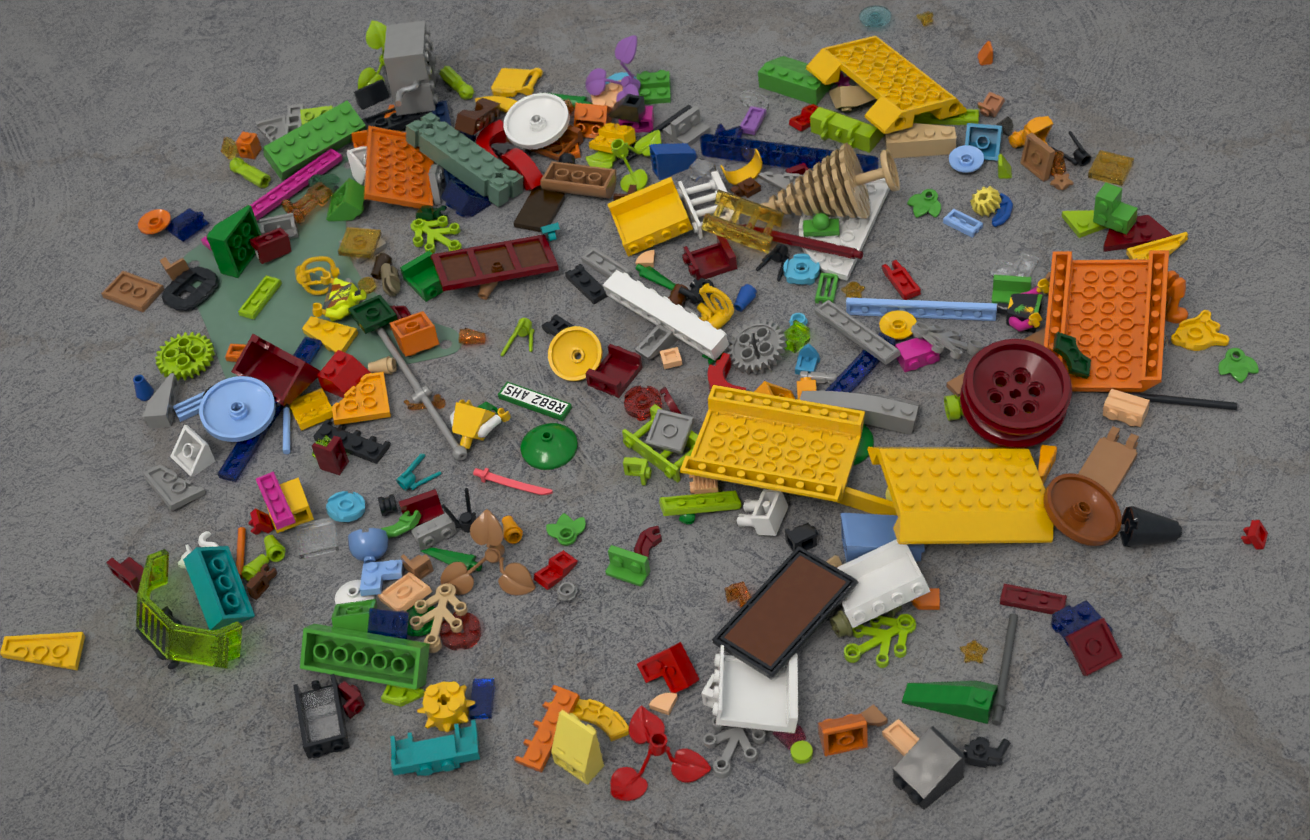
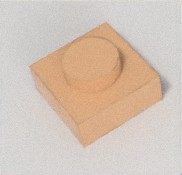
M678 347L660 351L664 369L682 365Z

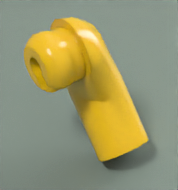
M700 303L697 306V310L702 315L701 318L699 317L700 320L707 321L713 316V312L704 303Z

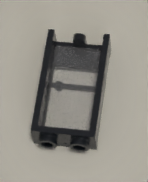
M335 674L330 675L332 685L322 687L318 680H314L311 682L313 690L301 693L298 684L293 685L303 749L308 759L319 758L325 754L340 752L343 749L350 748L341 695L338 688L339 684Z

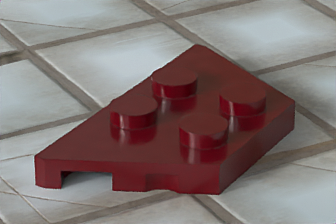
M1150 215L1137 216L1136 222L1127 234L1109 228L1103 251L1128 249L1170 237L1173 234Z

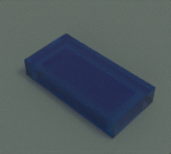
M494 678L473 679L471 700L475 701V704L470 706V719H492Z

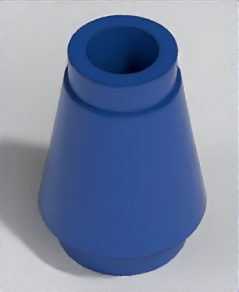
M749 284L742 286L733 307L737 311L742 312L756 298L757 290Z
M136 375L133 378L136 397L142 401H147L153 396L154 389L143 375Z

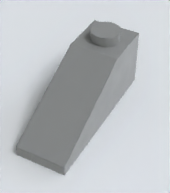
M171 373L147 402L146 410L143 411V419L147 422L149 428L172 426L173 406L176 405L179 383L174 373Z

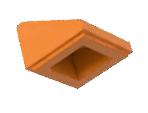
M987 41L978 53L980 65L993 63V48L990 41Z

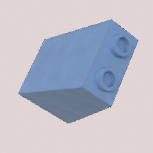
M840 513L841 536L846 563L897 539L893 529L898 518L897 515ZM907 544L915 561H921V553L925 552L924 544Z

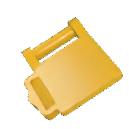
M502 68L491 86L492 94L501 97H514L517 93L527 96L532 95L533 87L538 78H541L543 71L540 68L531 70ZM531 75L532 78L530 79L528 85L524 86L529 76Z

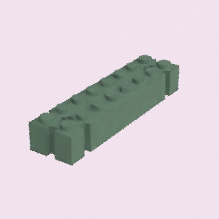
M432 112L421 117V121L415 120L406 125V142L415 148L419 146L420 152L483 197L488 195L489 201L497 207L508 202V197L515 198L523 193L524 177L515 170L509 171V166L455 130L445 121L440 122V118Z

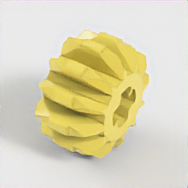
M983 186L982 190H977L976 194H972L973 199L970 200L972 209L981 217L984 215L989 217L990 213H995L996 209H1000V203H1002L999 192L991 186L988 188Z

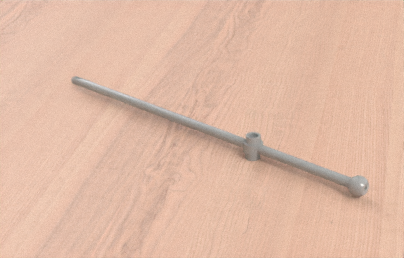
M350 278L345 280L346 282L353 283ZM383 327L376 329L378 335L414 388L415 393L411 396L417 405L423 402L452 447L453 457L456 460H464L468 454L467 449L458 444L431 403L429 396L433 393L427 385L424 387L420 386Z

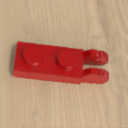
M897 260L892 261L893 271L887 264L882 265L883 273L903 300L921 295L919 286Z

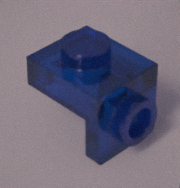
M720 123L717 125L715 138L723 147L736 144L741 140L743 129L741 126L726 130Z

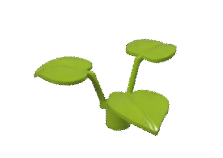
M371 21L366 32V43L375 50L382 47V53L379 55V68L376 72L373 68L368 67L360 73L358 90L381 79L384 80L379 73L382 66H385L384 46L387 26L378 21Z
M658 129L642 137L636 142L634 148L629 146L628 143H624L622 139H615L611 143L612 153L598 151L593 155L587 156L586 161L589 166L611 169L613 162L616 161V156L623 159L630 174L622 178L620 186L623 191L628 192L630 185H637V191L645 188L648 176L642 169H638L635 172L632 171L626 159L628 149L638 155L642 153L644 156H650L649 145L662 144L660 130Z

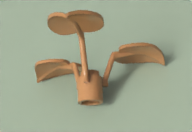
M488 509L470 527L472 539L479 545H487L488 549L485 552L484 558L468 571L464 563L453 562L444 569L440 580L441 585L446 583L452 584L456 589V594H466L470 592L474 585V579L470 574L487 560L491 563L499 561L500 572L503 575L499 578L498 583L506 593L524 595L536 588L531 574L524 565L510 563L504 570V558L502 556L505 553V548L501 544L503 530L497 518Z

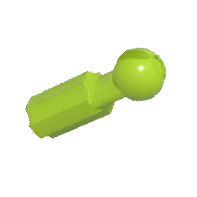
M445 66L440 70L439 75L441 79L453 90H456L461 99L469 100L473 97V87L466 84L450 66Z
M236 157L230 161L229 167L232 172L242 175L246 180L260 188L265 189L269 186L271 178L266 173L254 166L248 165L242 158Z

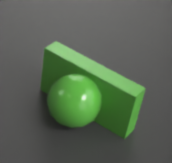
M818 213L813 217V220H803L804 237L840 235L839 218L829 219L825 213Z

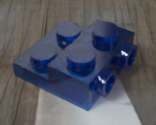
M1085 600L1074 607L1068 605L1052 614L1051 626L1056 633H1059L1064 638L1066 645L1069 647L1065 636L1102 617ZM1108 625L1111 633H1113V629Z

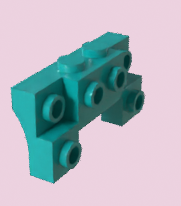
M471 720L472 726L460 728L458 723L454 724L455 735L414 742L412 732L407 733V739L397 741L395 735L390 736L391 768L394 776L416 772L417 776H428L436 772L452 771L453 769L460 768V763L480 759V744L476 721Z

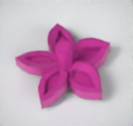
M840 71L839 82H835V84H838L837 87L850 86L848 82L851 78L849 76L844 78L843 73Z

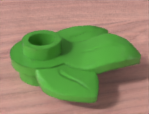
M926 189L921 194H915L907 202V205L914 206L915 218L927 212L937 218L941 211L938 193L933 189Z
M1239 348L1229 349L1226 352L1225 358L1220 361L1218 366L1220 375L1230 373L1239 383H1243L1248 372L1257 374L1259 371L1256 361L1251 357L1245 356V353Z
M563 513L556 524H547L546 530L550 537L556 538L561 545L567 546L573 544L577 539V535L584 531L586 521L584 517L573 521L568 515Z

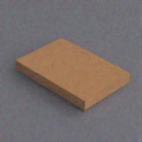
M122 271L101 294L105 299L144 312L165 289L161 284Z

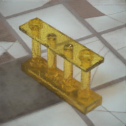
M718 189L715 204L718 206L713 215L705 214L702 230L768 254L773 241V237L770 236L774 225L781 227L785 213ZM725 207L734 210L730 221L720 218ZM741 213L751 217L746 227L736 224ZM758 219L767 222L763 233L753 230Z

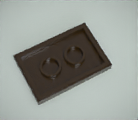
M533 188L514 221V227L541 232L540 227L550 225L565 200V194Z

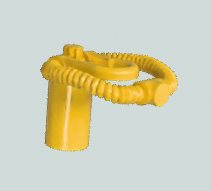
M326 256L308 258L302 265L296 267L295 276L297 282L312 295L327 294L329 287L321 291L312 290L309 285L322 284L321 280L311 281L310 273L327 270L322 267L308 269L307 264L316 261L328 262L331 266L330 270L333 279L338 278L340 275L339 268L336 267L335 262L332 258Z
M707 283L699 289V293L706 306L714 314L707 321L718 330L733 316L734 307L730 298L723 291ZM706 293H712V294L710 295L711 302H710L709 298L707 297V294H706ZM714 297H716L720 301L723 309L720 308L719 303L716 302Z

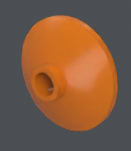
M163 209L152 210L140 218L138 228L144 234L158 233L169 225L171 216L168 211Z

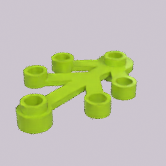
M440 216L435 221L416 219L410 225L411 230L415 233L413 244L415 247L423 246L422 234L425 233L427 234V244L424 246L426 252L430 250L432 253H435L434 239L447 246L448 251L462 249L459 241H451L443 236L444 234H458L460 226L458 223H452L447 228H430L437 226L446 227L448 225L446 216Z
M901 614L897 619L879 615L870 620L871 627L860 624L852 628V635L855 638H862L864 635L873 636V638L859 646L851 643L844 648V658L850 663H855L861 658L863 653L881 644L880 652L876 656V665L880 668H885L889 664L888 652L892 637L899 634L898 644L894 646V655L898 658L905 657L907 653L905 646L907 636L915 630L916 621L909 614ZM882 625L891 626L887 630L879 629ZM880 659H885L886 661H885V662H880L879 660H880Z

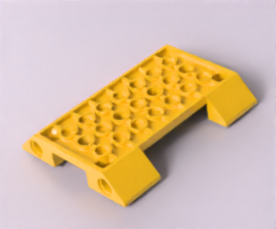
M876 35L822 48L806 66V70L825 85L839 82L840 71H843L874 96L877 101L868 110L864 118L884 134L912 127L914 116L929 111L940 120L957 116L967 111L956 97Z

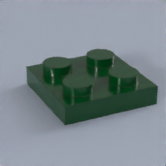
M381 295L348 308L349 314L365 334L398 320L397 314Z

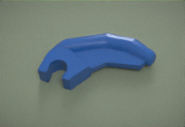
M1003 193L1000 194L1002 201L1000 209H996L997 213L992 219L993 227L1004 224L1011 216L1013 203Z

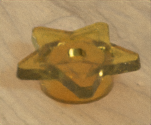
M850 282L846 287L841 288V291L846 294V299L853 297L862 298L861 292L865 287L860 286L857 282Z
M972 640L966 646H961L960 651L965 654V663L976 661L982 664V655L988 651V648L982 647L976 640Z

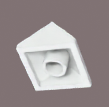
M184 425L170 457L191 477H194L214 463L215 459L209 445L188 425Z

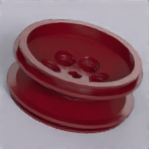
M1025 339L997 341L981 349L968 363L960 391L961 410L969 426L981 438L991 444L1004 448L1032 447L1051 438L1061 427L1072 396L1071 379L1061 360L1045 346Z

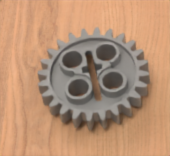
M758 319L756 324L750 321V326L748 327L743 324L744 329H737L738 334H732L734 340L728 341L731 346L727 347L729 351L727 354H730L731 364L735 369H739L741 373L746 371L747 374L751 371L757 374L758 370L764 373V368L766 367L770 370L771 364L777 365L776 359L782 360L780 354H785L784 348L787 347L785 343L787 339L783 330L780 329L778 324L775 325L773 321L768 324L766 319L763 323ZM757 348H758V351H759V353H760V359H759V355H758L757 352H756V351H757Z

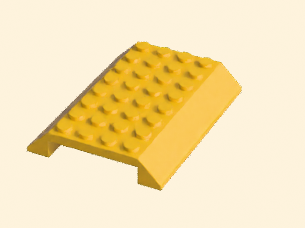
M713 385L708 396V412L691 456H685L680 473L839 502L843 499L860 445L865 411Z
M868 447L867 450L872 465H881L898 516L893 527L898 544L1052 543L1053 523L1046 513L1043 501L1045 488L1029 449L1004 447Z

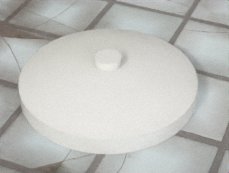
M549 93L532 94L522 98L509 109L504 119V131L509 141L515 146L523 149L542 148L552 144L564 134L569 125L570 114L565 102L558 96Z

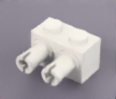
M763 489L759 500L746 499L743 505L744 511L753 512V514H739L737 524L739 527H754L758 535L776 536L788 509L783 492Z

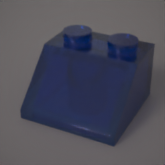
M449 180L441 196L446 205L455 209L456 214L462 217H473L492 205L487 196L483 197L467 184Z

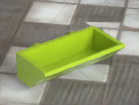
M818 107L810 116L812 133L820 135L823 140L829 138L843 144L848 143L853 149L857 148L870 153L884 137V133L874 125L830 109Z

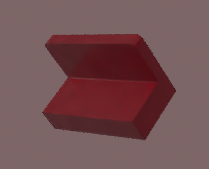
M277 228L250 239L251 246L258 251L261 264L291 252L289 234L282 228Z
M333 436L327 446L316 443L312 445L320 469L340 476L349 463L341 437Z
M436 489L399 501L402 514L409 511L412 516L416 510L420 512L421 518L415 527L444 514Z
M131 557L126 558L122 563L117 562L114 558H110L106 562L111 573L135 593L139 592L154 579L150 572Z

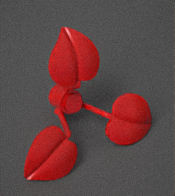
M641 705L631 718L629 735L637 744H644L648 741L649 751L638 774L631 767H621L613 773L610 781V794L612 797L622 801H632L642 797L647 790L648 783L641 776L652 755L661 756L666 752L669 760L673 762L671 773L677 780L685 783L694 782L711 771V767L701 755L690 749L683 748L677 750L675 758H673L670 747L666 746L667 736L664 734L665 726L662 720Z

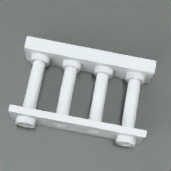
M718 171L711 172L712 180H709L708 183L685 189L682 181H678L679 189H677V192L692 221L693 232L698 234L699 239L703 238L702 229L727 222V224H731L734 230L739 224V215ZM708 189L715 190L713 194L690 200L688 197L690 194ZM710 201H720L719 205L695 211L693 206ZM716 212H725V216L700 222L698 217Z

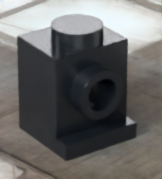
M809 523L797 526L791 531L789 528L785 529L786 543L793 552L798 546L806 551L817 546V530L814 526H810Z

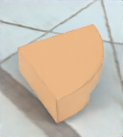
M649 250L642 253L636 260V266L641 264L644 267H654L655 251Z
M675 693L658 695L650 702L649 708L670 715L678 695Z

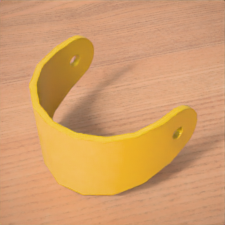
M756 148L754 149L753 159L741 169L725 171L723 166L720 165L729 183L737 185L749 177L755 179L762 169V159Z

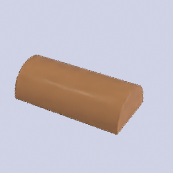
M552 161L540 182L542 189L547 191L610 199L615 190L617 175L615 169Z

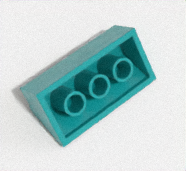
M228 546L196 547L183 559L209 630L227 629L255 617Z

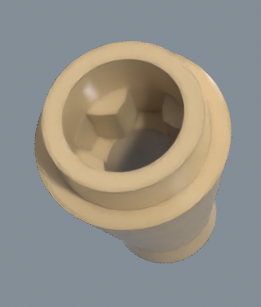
M388 356L368 363V370L371 373L384 372V374H392L397 370V363L395 358Z

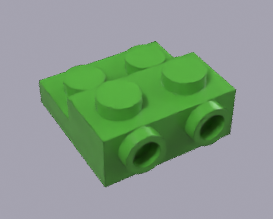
M659 70L652 73L643 71L637 74V79L640 81L639 96L644 97L645 105L671 103L669 71Z

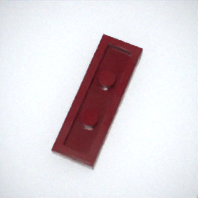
M1004 583L1000 605L1063 617L1067 595Z

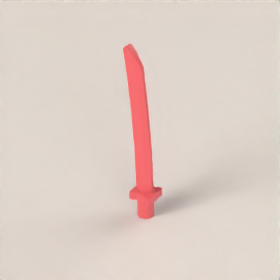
M475 468L473 475L480 477L483 483L489 480L538 495L553 493L551 489L526 484L490 473L488 468H485L484 471Z

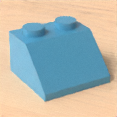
M967 123L965 145L974 146L981 150L984 160L998 161L1003 126Z

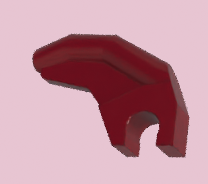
M659 526L649 527L640 533L634 547V553L648 557L649 561L650 549L662 542L661 534H658L660 533Z

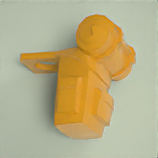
M1048 116L1033 118L1024 126L1023 130L1014 131L1008 137L1010 145L1013 148L1025 145L1026 136L1030 133L1035 134L1046 143L1045 138L1053 126L1052 120Z

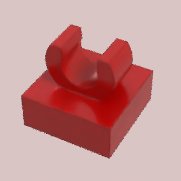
M256 508L250 512L252 519L248 524L254 527L250 530L251 533L258 535L261 531L270 533L273 530L268 514Z
M1252 520L1250 527L1243 529L1247 536H1241L1244 544L1252 543L1256 550L1264 549L1268 532L1260 520Z

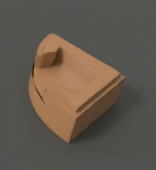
M874 704L861 713L867 725H877L878 727L888 723V719Z

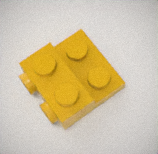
M607 123L598 130L599 136H596L595 139L589 142V149L612 153L611 143L615 139H622L624 143L631 145L636 141L635 129L632 126L627 127L626 125L620 126L618 123Z

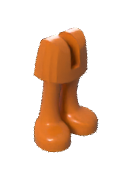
M1173 270L1168 272L1165 320L1171 323H1181L1188 318V311L1183 307H1179L1181 298L1185 296L1186 280L1182 277L1179 278V274Z

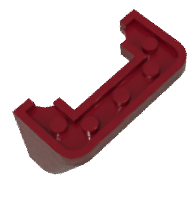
M252 334L231 372L237 376L252 377L262 381L270 388L273 396L276 397L275 401L285 406L286 403L290 405L318 378L317 375L320 370L261 337Z

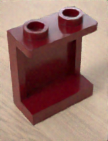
M724 234L717 235L716 244L692 252L689 251L687 246L683 247V262L685 265L688 264L690 275L698 280L701 278L708 279L737 269L736 255Z
M609 344L608 355L600 363L598 369L595 371L589 368L585 373L587 385L620 398L643 368L641 356L620 346Z

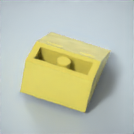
M561 710L551 750L554 763L588 785L604 767L597 731L591 725H585L580 722L574 714H568Z

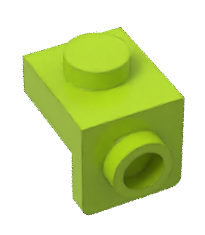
M624 457L623 467L625 475L640 476L641 484L646 486L647 479L651 478L652 473L651 467L648 466V460L637 457Z

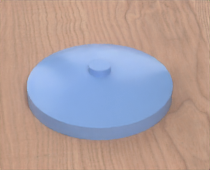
M237 376L218 382L206 392L200 403L199 415L203 427L211 436L222 441L239 442L259 435L269 426L275 415L276 404L270 388L265 383L252 377Z

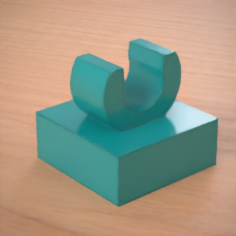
M558 222L540 227L542 234H548L549 241L557 239L555 230L560 229Z

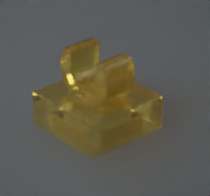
M224 137L221 152L228 159H233L236 154H239L236 143L230 137Z

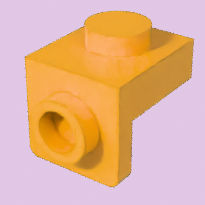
M811 377L800 378V381H796L798 400H800L802 391H816V380H812Z

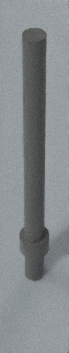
M1014 613L1009 616L997 693L992 704V709L994 710L992 724L994 725L1001 724L1002 712L1005 711L1006 707L1005 694L1018 615Z

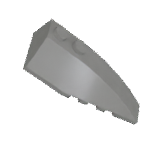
M802 391L800 400L865 411L863 424L912 435L919 406L918 402L884 394Z

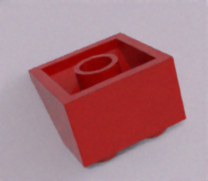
M337 350L318 373L317 377L323 390L344 398V394L352 386H356L361 382L360 379L365 374H370L371 372L354 356Z

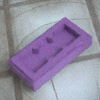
M750 106L739 126V132L755 135L767 114L766 109Z

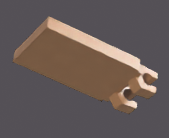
M1114 426L1109 431L1107 438L1099 439L1078 473L1099 483L1112 497H1114L1137 458L1136 447L1139 436L1131 433L1126 445L1118 443L1120 429Z

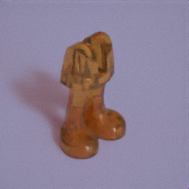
M322 182L307 189L308 192L295 203L287 199L281 201L287 214L293 213L298 224L304 222L305 217L317 205L324 206L332 196V190Z

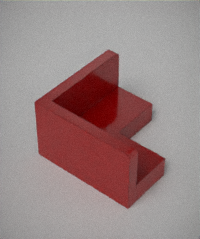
M681 642L637 663L646 683L663 676L671 693H677L699 681V677Z

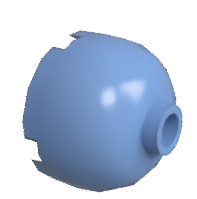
M369 528V532L362 533V529L350 533L348 535V546L351 554L356 559L364 561V563L376 562L387 551V532L382 529Z

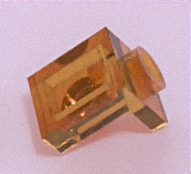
M744 581L731 584L724 589L727 602L737 600L740 608L751 598Z

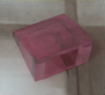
M798 724L796 725L795 733L773 731V735L790 751L795 742L806 739L801 726Z

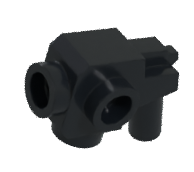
M695 278L689 285L691 290L681 286L678 293L691 299L690 303L700 304L705 301L701 297L699 289L707 283L714 287L712 281L705 280L704 278L700 280ZM706 293L707 297L710 298L712 293Z
M977 737L976 740H971L969 745L965 744L963 754L967 758V763L971 766L981 768L1002 766L1003 755L1011 743L1009 740L1003 739L998 748L990 747V742L987 738Z

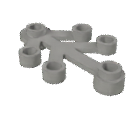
M916 322L911 327V332L916 338H924L933 345L932 351L941 354L944 347L950 350L949 355L954 359H960L963 353L962 350L955 346L967 349V353L972 356L983 348V344L974 339H970L968 343L959 341L961 333L956 330L942 333L943 327L938 324L928 326L924 323Z
M716 716L712 718L713 729L717 731L724 729L725 726L715 724ZM734 727L716 735L712 733L704 735V746L709 749L714 748L716 744L729 740L721 758L717 759L713 764L714 774L718 778H726L730 775V760L738 742L744 751L746 761L754 762L757 759V750L751 747L744 732L745 728ZM750 728L753 741L756 744H762L766 739L764 730ZM758 734L762 735L761 738H756L755 736ZM708 739L714 740L711 743L706 742ZM750 752L754 753L753 756H748L747 754Z

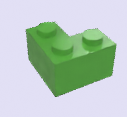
M1105 183L1095 197L1093 222L1127 234L1136 222L1138 208L1121 202L1123 188Z

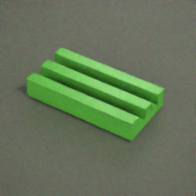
M821 273L815 303L822 301L823 304L827 300L834 303L839 281L838 275ZM827 278L824 296H821L824 279ZM834 278L831 295L828 297L831 280Z

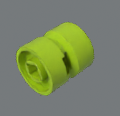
M944 396V408L948 421L960 419L963 416L960 396Z

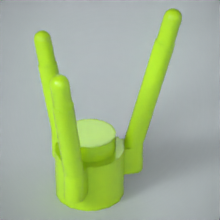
M527 318L519 319L512 336L501 353L502 357L517 334L521 337L529 335V352L533 351V334L535 330L531 328V320Z

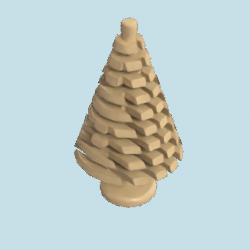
M844 143L840 150L836 149L831 153V156H826L822 159V163L818 162L815 164L813 170L810 168L805 171L804 177L798 176L795 180V185L791 182L786 186V190L784 188L780 190L777 194L778 198L774 194L769 198L768 203H761L759 210L762 214L772 211L773 214H780V211H782L783 214L790 215L792 211L795 215L800 216L803 213L807 216L825 213L828 217H834L837 214L839 217H846L848 215L851 218L859 216L867 219L870 216V202L868 200L869 194L866 183L885 178L891 191L900 190V180L895 161L888 149L883 150L880 154L882 168L863 173L852 146Z

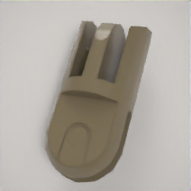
M388 263L382 264L381 279L383 289L387 295L394 297L400 292L398 269L390 266Z

